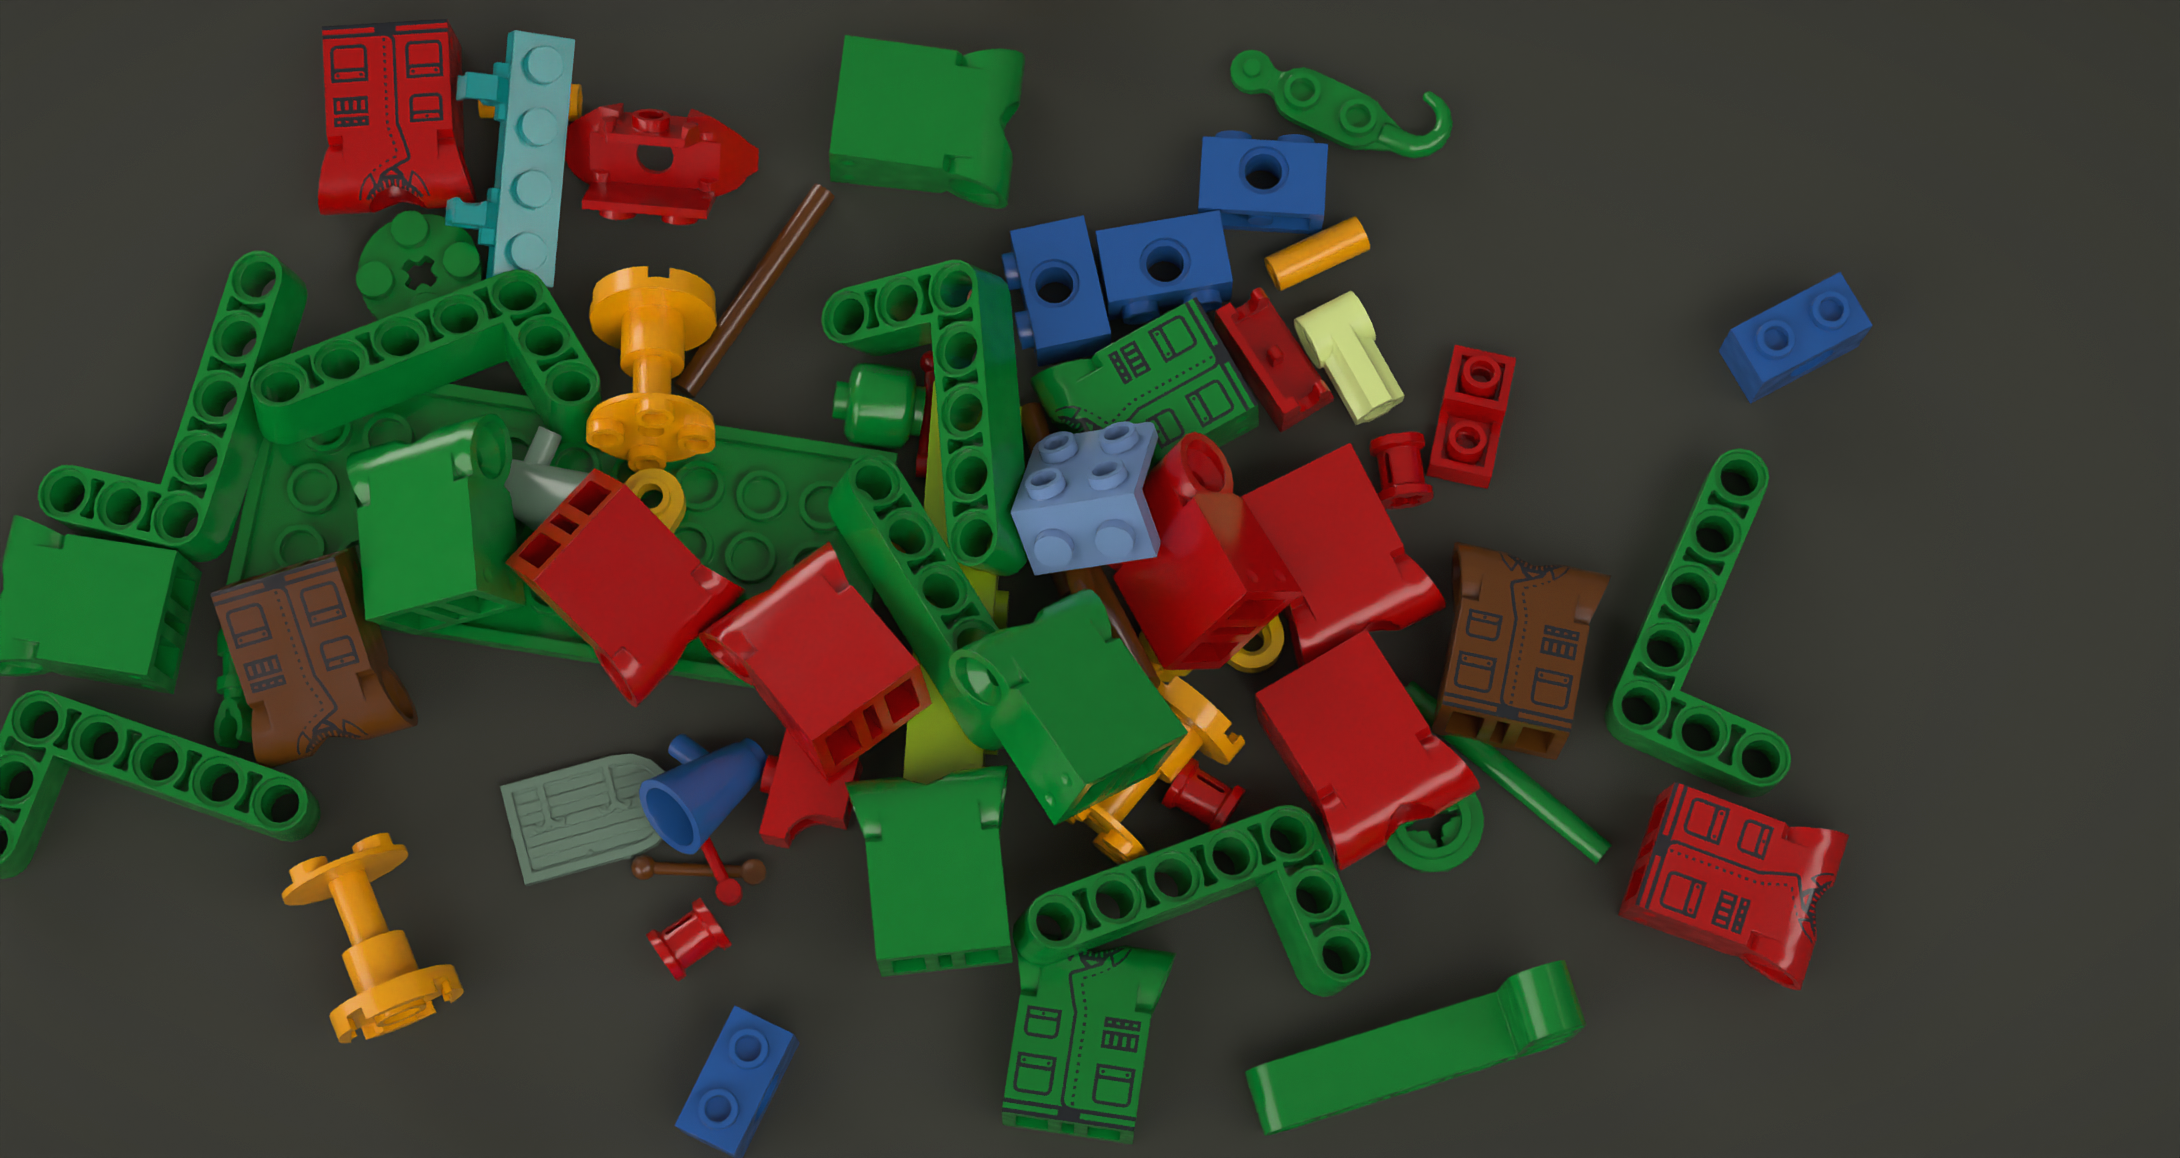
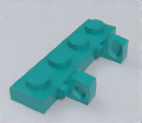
M514 30L508 33L505 63H494L493 75L465 72L464 76H458L456 101L478 99L483 105L494 106V121L500 122L494 188H489L487 191V201L467 203L458 197L447 200L445 226L479 230L478 244L489 246L486 279L506 271L516 269L527 270L536 274L544 282L547 289L554 286L575 39Z

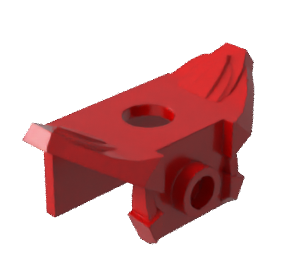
M624 103L598 107L576 119L567 127L565 161L575 176L590 185L582 199V209L599 210V215L607 219L627 220L634 218L637 214L661 215V220L668 224H694L699 219L708 218L717 196L737 189L745 182L748 176L758 171L759 148L750 144L740 134L720 121L695 109H691L687 117L670 116L668 112L657 109L624 112ZM639 145L671 147L673 163L662 171L650 170L641 163L638 157Z

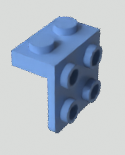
M1124 421L1111 424L1101 430L1077 434L1067 431L1056 432L1045 437L1034 446L1011 510L1012 518L1034 575L1157 557L1161 540L1142 490L1158 440V434L1153 423L1133 424Z

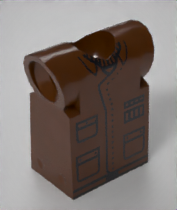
M1456 542L1453 547L1451 563V589L1455 616L1451 627L1431 733L1469 738L1487 743L1493 747L1557 760L1571 733L1590 627L1589 623L1612 576L1561 564L1533 566L1507 552Z
M355 546L238 580L210 593L247 704L253 709L252 742L257 764L273 768L311 757L328 737L370 740L417 726L418 716L412 699L401 680L388 665L389 656L379 624L365 620L362 569Z

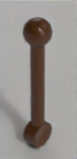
M639 855L631 864L632 874L640 880H648L654 874L715 877L709 864L655 862L648 855ZM749 859L743 865H724L729 878H742L748 885L756 886L763 883L766 879V867L758 859Z

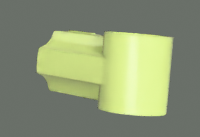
M1349 291L1294 319V326L1305 352L1318 369H1325L1355 425L1370 422L1388 413L1393 407L1403 401L1405 395L1374 342L1376 340L1374 327L1364 306L1355 293Z

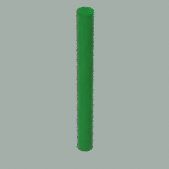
M1412 680L1405 690L1431 728L1437 700ZM1440 735L1595 864L1612 846L1608 840L1495 747L1465 737Z

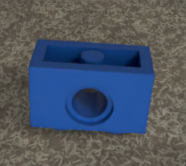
M1234 130L1218 132L1215 137L1203 136L1198 214L1220 210L1223 229L1311 235L1322 231L1325 211L1328 144L1314 143L1313 138L1300 134L1283 135L1278 137L1277 141L1252 139L1250 134ZM1255 171H1267L1272 173L1279 183L1273 188L1261 190L1250 185L1246 177Z
M1220 210L1095 231V251L1108 321L1123 318L1125 324L1147 323L1159 318L1160 312L1173 310L1197 297L1205 313L1220 308L1223 301L1231 300L1233 278ZM1166 261L1175 264L1182 273L1173 281L1161 282L1154 279L1148 270L1155 263Z
M1084 215L1010 231L1011 252L1001 254L1009 291L1020 289L1025 311L1014 313L1022 350L1034 348L1037 366L1040 367L1091 356L1111 344V330ZM1052 282L1062 283L1072 292L1066 300L1060 303L1046 302L1038 295L1039 290L1044 285Z
M1839 272L1730 329L1719 349V353L1751 404L1857 348L1873 325L1843 275Z
M734 1005L674 1126L681 1132L734 1158H743L800 1043L796 1036Z

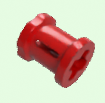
M1419 432L1392 433L1371 441L1369 445L1370 455L1377 458L1382 491L1377 495L1385 509L1415 507L1425 504L1434 498L1432 486L1425 483L1420 451L1425 446L1424 434Z
M1191 758L1172 782L1161 804L1169 809L1176 806L1207 825L1208 832L1227 825L1241 802L1246 789L1239 784L1231 788L1200 769L1199 761Z
M701 897L692 902L693 910L661 932L653 929L646 934L650 943L678 982L686 977V969L708 953L717 947L726 950L732 945L730 939Z

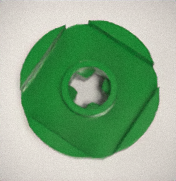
M417 211L399 213L392 222L385 224L370 238L360 256L356 274L358 289L376 321L485 280L483 261L472 237L463 228L445 226V217L434 214H421ZM433 264L431 272L437 278L436 282L432 286L421 283L416 290L410 289L408 285L411 278L407 274L408 271L415 265Z

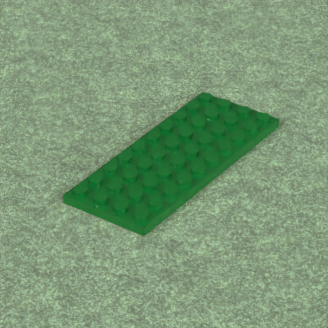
M446 384L297 443L288 445L276 444L263 437L247 487L226 585L354 546L361 565L357 508L363 504L353 490L346 469L347 457L352 452L394 440L411 444L443 426L484 414H496L504 421L509 430L512 443V459L524 461L539 426L547 428L528 396ZM715 425L716 445L712 451L679 461L666 462L664 470L678 480L686 498L685 515L673 534L701 561L702 565L747 590L725 614L749 598L769 590L787 570L828 541L837 555L849 585H852L868 605L873 608L876 589L834 523L828 510V498L851 463L859 456L870 453L882 455L898 467V453ZM561 441L550 466L590 473L596 468L622 483H625L630 476L636 473L628 467V460L613 457L589 445L587 441L576 444ZM858 489L864 496L873 499L867 492ZM650 490L643 494L641 501L648 508H655L662 502L663 494L657 490ZM514 517L519 548L534 531ZM524 581L526 606L419 634V636L600 664L593 647ZM379 624L381 630L410 634ZM699 637L688 643L674 669L668 674L755 688L753 685L736 677L718 662L704 647Z

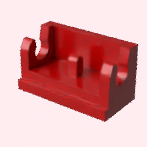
M1259 287L1251 292V298L1242 306L1235 309L1232 303L1229 302L1216 310L1214 328L1235 365L1282 433L1333 402L1334 396L1270 302L1264 290Z

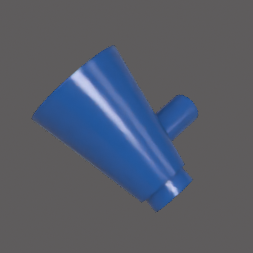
M684 733L679 734L673 739L668 753L682 763V765L645 780L639 789L640 802L648 821L658 835L672 848L684 854L696 853L761 778L767 756L763 749L752 739L745 738L740 742L731 743L713 752L707 751Z

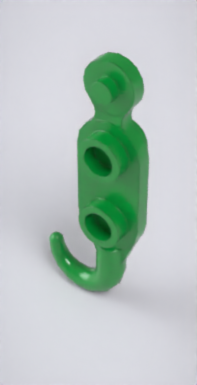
M1257 50L1241 52L1234 58L1231 64V81L1240 92L1249 95L1259 93L1270 95L1282 117L1344 148L1389 151L1399 156L1416 159L1428 157L1442 149L1451 135L1453 126L1451 111L1444 100L1431 91L1423 94V100L1433 109L1436 115V124L1430 133L1414 135L1402 130L1380 104L1370 96L1315 70L1302 67L1285 72L1279 71L1273 66L1267 55Z

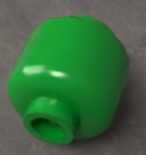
M867 362L858 363L851 371L849 382L836 381L832 418L843 420L845 437L851 443L900 449L905 446L910 435H920L926 387L916 385V378L910 369Z

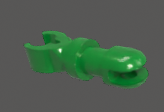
M221 627L217 635V656L222 657L223 675L216 679V692L223 695V701L215 718L214 737L219 746L237 749L240 745L238 740L253 743V709L247 704Z

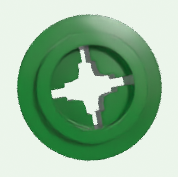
M1476 794L1469 795L1439 813H1446V815L1457 813L1458 815L1452 817L1440 829L1441 847L1439 848L1436 840H1432L1428 831L1417 832L1416 829L1409 832L1406 831L1407 828L1412 827L1413 823L1418 820L1401 824L1386 843L1396 860L1416 869L1420 873L1448 872L1470 858L1481 840L1484 827L1483 810Z

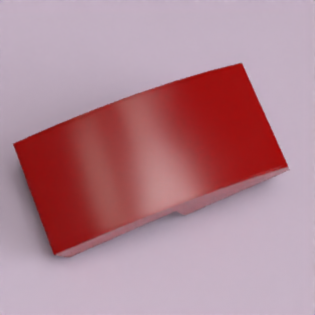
M1460 345L1454 346L1426 476L1488 489L1501 427L1507 409L1516 363L1515 357Z

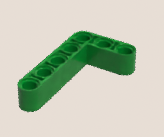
M251 251L235 262L218 307L161 485L80 466L61 465L52 469L44 476L39 486L38 501L43 512L50 518L85 537L176 550L187 560L194 562H208L220 556L231 540L264 437L259 430L250 388L252 375L264 364L291 353L308 295L306 284L300 276L276 256L266 251ZM276 279L272 290L262 296L265 286L270 281ZM256 338L253 349L242 356L246 344ZM237 397L234 408L223 416L227 403ZM218 456L214 469L204 476L207 464ZM85 492L83 501L73 510L77 497ZM141 504V510L137 518L128 523L132 510ZM198 517L195 529L188 536L184 537L188 523L193 518Z
M949 260L846 287L835 292L827 300L822 311L821 320L823 330L830 340L870 356H884L932 343L949 550L954 559L965 566L997 576H1010L1017 573L1026 564L1028 557L1011 515V510L1025 473L1011 295L1008 285L1001 277L967 262ZM972 289V293H971L969 299L967 300V297H968V295H969V292H970V290ZM977 350V355L974 361L972 362V357L975 351ZM982 411V417L977 424V418ZM987 473V480L982 487V480ZM993 534L991 546L989 550L986 551L987 542L990 536Z
M517 269L503 272L270 361L257 369L252 375L250 383L260 433L271 442L285 445L303 441L505 361H508L546 428L563 436L561 441L565 443L576 444L587 441L586 421L592 410L602 403L601 382L598 372L546 285L536 274L527 270Z
M1739 448L1729 450L1720 455L1705 478L1606 705L1604 718L1606 727L1612 737L1621 743L1738 795L1754 798L1770 792L1789 771L1791 754L1784 739L1771 730L1680 691L1768 486V468L1762 458L1753 451ZM1729 472L1741 475L1749 484L1750 494L1745 496L1732 495L1723 487L1720 476ZM1703 528L1716 530L1724 538L1726 550L1718 553L1705 550L1697 541L1696 531ZM1685 584L1696 589L1701 596V607L1689 610L1679 606L1672 597V587ZM1657 640L1668 643L1676 652L1677 664L1671 667L1658 666L1648 656L1647 644ZM1632 697L1644 700L1652 709V722L1638 725L1629 721L1623 714L1622 701ZM1694 723L1707 729L1712 739L1711 749L1700 752L1688 747L1682 738V726ZM1753 749L1765 754L1771 764L1770 776L1758 778L1749 774L1742 764L1743 751Z
M872 453L861 455L851 463L828 498L830 515L965 735L973 744L982 749L991 751L1004 749V746L991 728V715L978 710L965 699L954 684L948 666L950 655L953 652L999 629L899 468L882 455ZM858 489L867 492L873 499L864 496ZM891 542L900 545L906 553L897 550ZM925 596H928L935 600L940 608H937L936 606L930 604V602L925 598Z
M35 690L25 693L18 698L11 707L0 733V831L5 830L8 836L7 848L0 855L1 879L17 876L31 862L70 767L282 841L294 842L302 840L310 835L319 823L321 814L319 801L306 786L288 774L48 691ZM57 711L58 724L53 733L45 738L36 739L34 726L38 718L46 712ZM117 732L119 740L113 754L104 759H94L93 748L97 739L104 733ZM165 753H177L179 762L174 774L161 781L154 780L152 770L156 760ZM32 771L33 784L29 792L21 798L11 799L9 787L13 778L20 772ZM237 773L239 784L235 794L228 800L214 801L212 788L216 780L223 774ZM286 794H297L300 803L295 816L286 822H273L271 812L276 800Z
M1292 805L1275 807L1048 891L1036 898L1020 914L1014 923L1012 933L1014 946L1023 958L1039 965L1051 964L1257 886L1297 979L1303 988L1313 995L1321 997L1336 995L1365 974L1371 959L1368 941L1316 823L1309 813L1300 807ZM1270 830L1280 831L1287 837L1291 845V854L1281 852L1274 846L1270 838ZM1213 851L1223 852L1230 857L1234 863V875L1225 874L1217 868L1213 861ZM1155 872L1165 873L1174 880L1178 889L1177 897L1165 895L1159 890L1155 883ZM1296 889L1305 890L1313 896L1317 905L1316 914L1307 912L1300 906L1296 897ZM1096 894L1109 895L1116 901L1120 910L1119 919L1109 918L1101 913L1096 904ZM1037 916H1048L1057 922L1061 929V941L1048 940L1040 933L1036 924ZM1323 948L1330 949L1338 954L1342 960V974L1334 973L1326 966L1322 956Z
M1559 960L1522 971L1507 978L1496 992L1251 1068L1244 1073L1264 1136H1268L1550 1049L1570 1041L1587 1024L1565 960Z

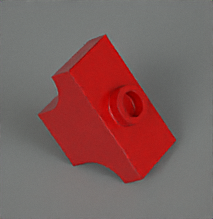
M786 729L779 756L769 754L761 779L760 792L769 794L759 831L764 844L790 849L793 840L800 832L815 825H827L847 830L853 806L845 782L860 781L863 767L859 757L832 777L826 779Z

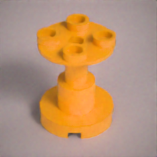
M648 266L625 268L605 276L596 283L593 289V301L590 305L589 314L592 331L603 342L621 350L620 366L624 373L633 378V393L610 398L592 410L586 421L587 443L613 457L628 460V467L634 472L648 468L664 470L666 462L679 461L697 454L709 453L716 445V428L713 415L704 406L689 398L672 395L671 379L683 371L685 351L706 342L717 326L715 291L705 280L697 275L674 268H669V278L648 277Z
M1150 661L1158 677H1160L1163 673L1160 669L1162 666ZM1176 675L1168 685L1160 680V686L1157 690L1188 731L1187 735L1155 774L1065 820L1072 825L1076 820L1084 822L1098 833L1097 837L1092 841L1093 844L1118 865L1148 855L1142 844L1120 823L1157 778L1171 783L1198 750L1211 759L1228 765L1245 745L1242 735H1237L1233 732L1229 736L1224 734L1232 723L1209 700Z
M389 833L375 834L357 842L352 846L353 854L330 863L326 856L311 858L299 863L289 870L293 883L282 893L284 903L289 906L305 905L333 898L352 947L343 952L341 956L357 995L339 1005L329 1015L340 1043H351V1040L357 1036L355 1030L359 1028L362 1029L367 1040L406 1027L436 1013L431 1000L442 995L444 1001L452 1003L464 993L453 965H435L419 969L404 931H389L370 882L391 872L403 863L409 855L405 845L393 844Z

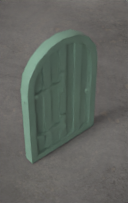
M635 754L602 756L597 760L500 786L511 828V839L515 844L525 885L530 886L623 859H632L634 856H638L658 846L663 839L654 830L643 811L639 789L642 782L665 771L651 759Z

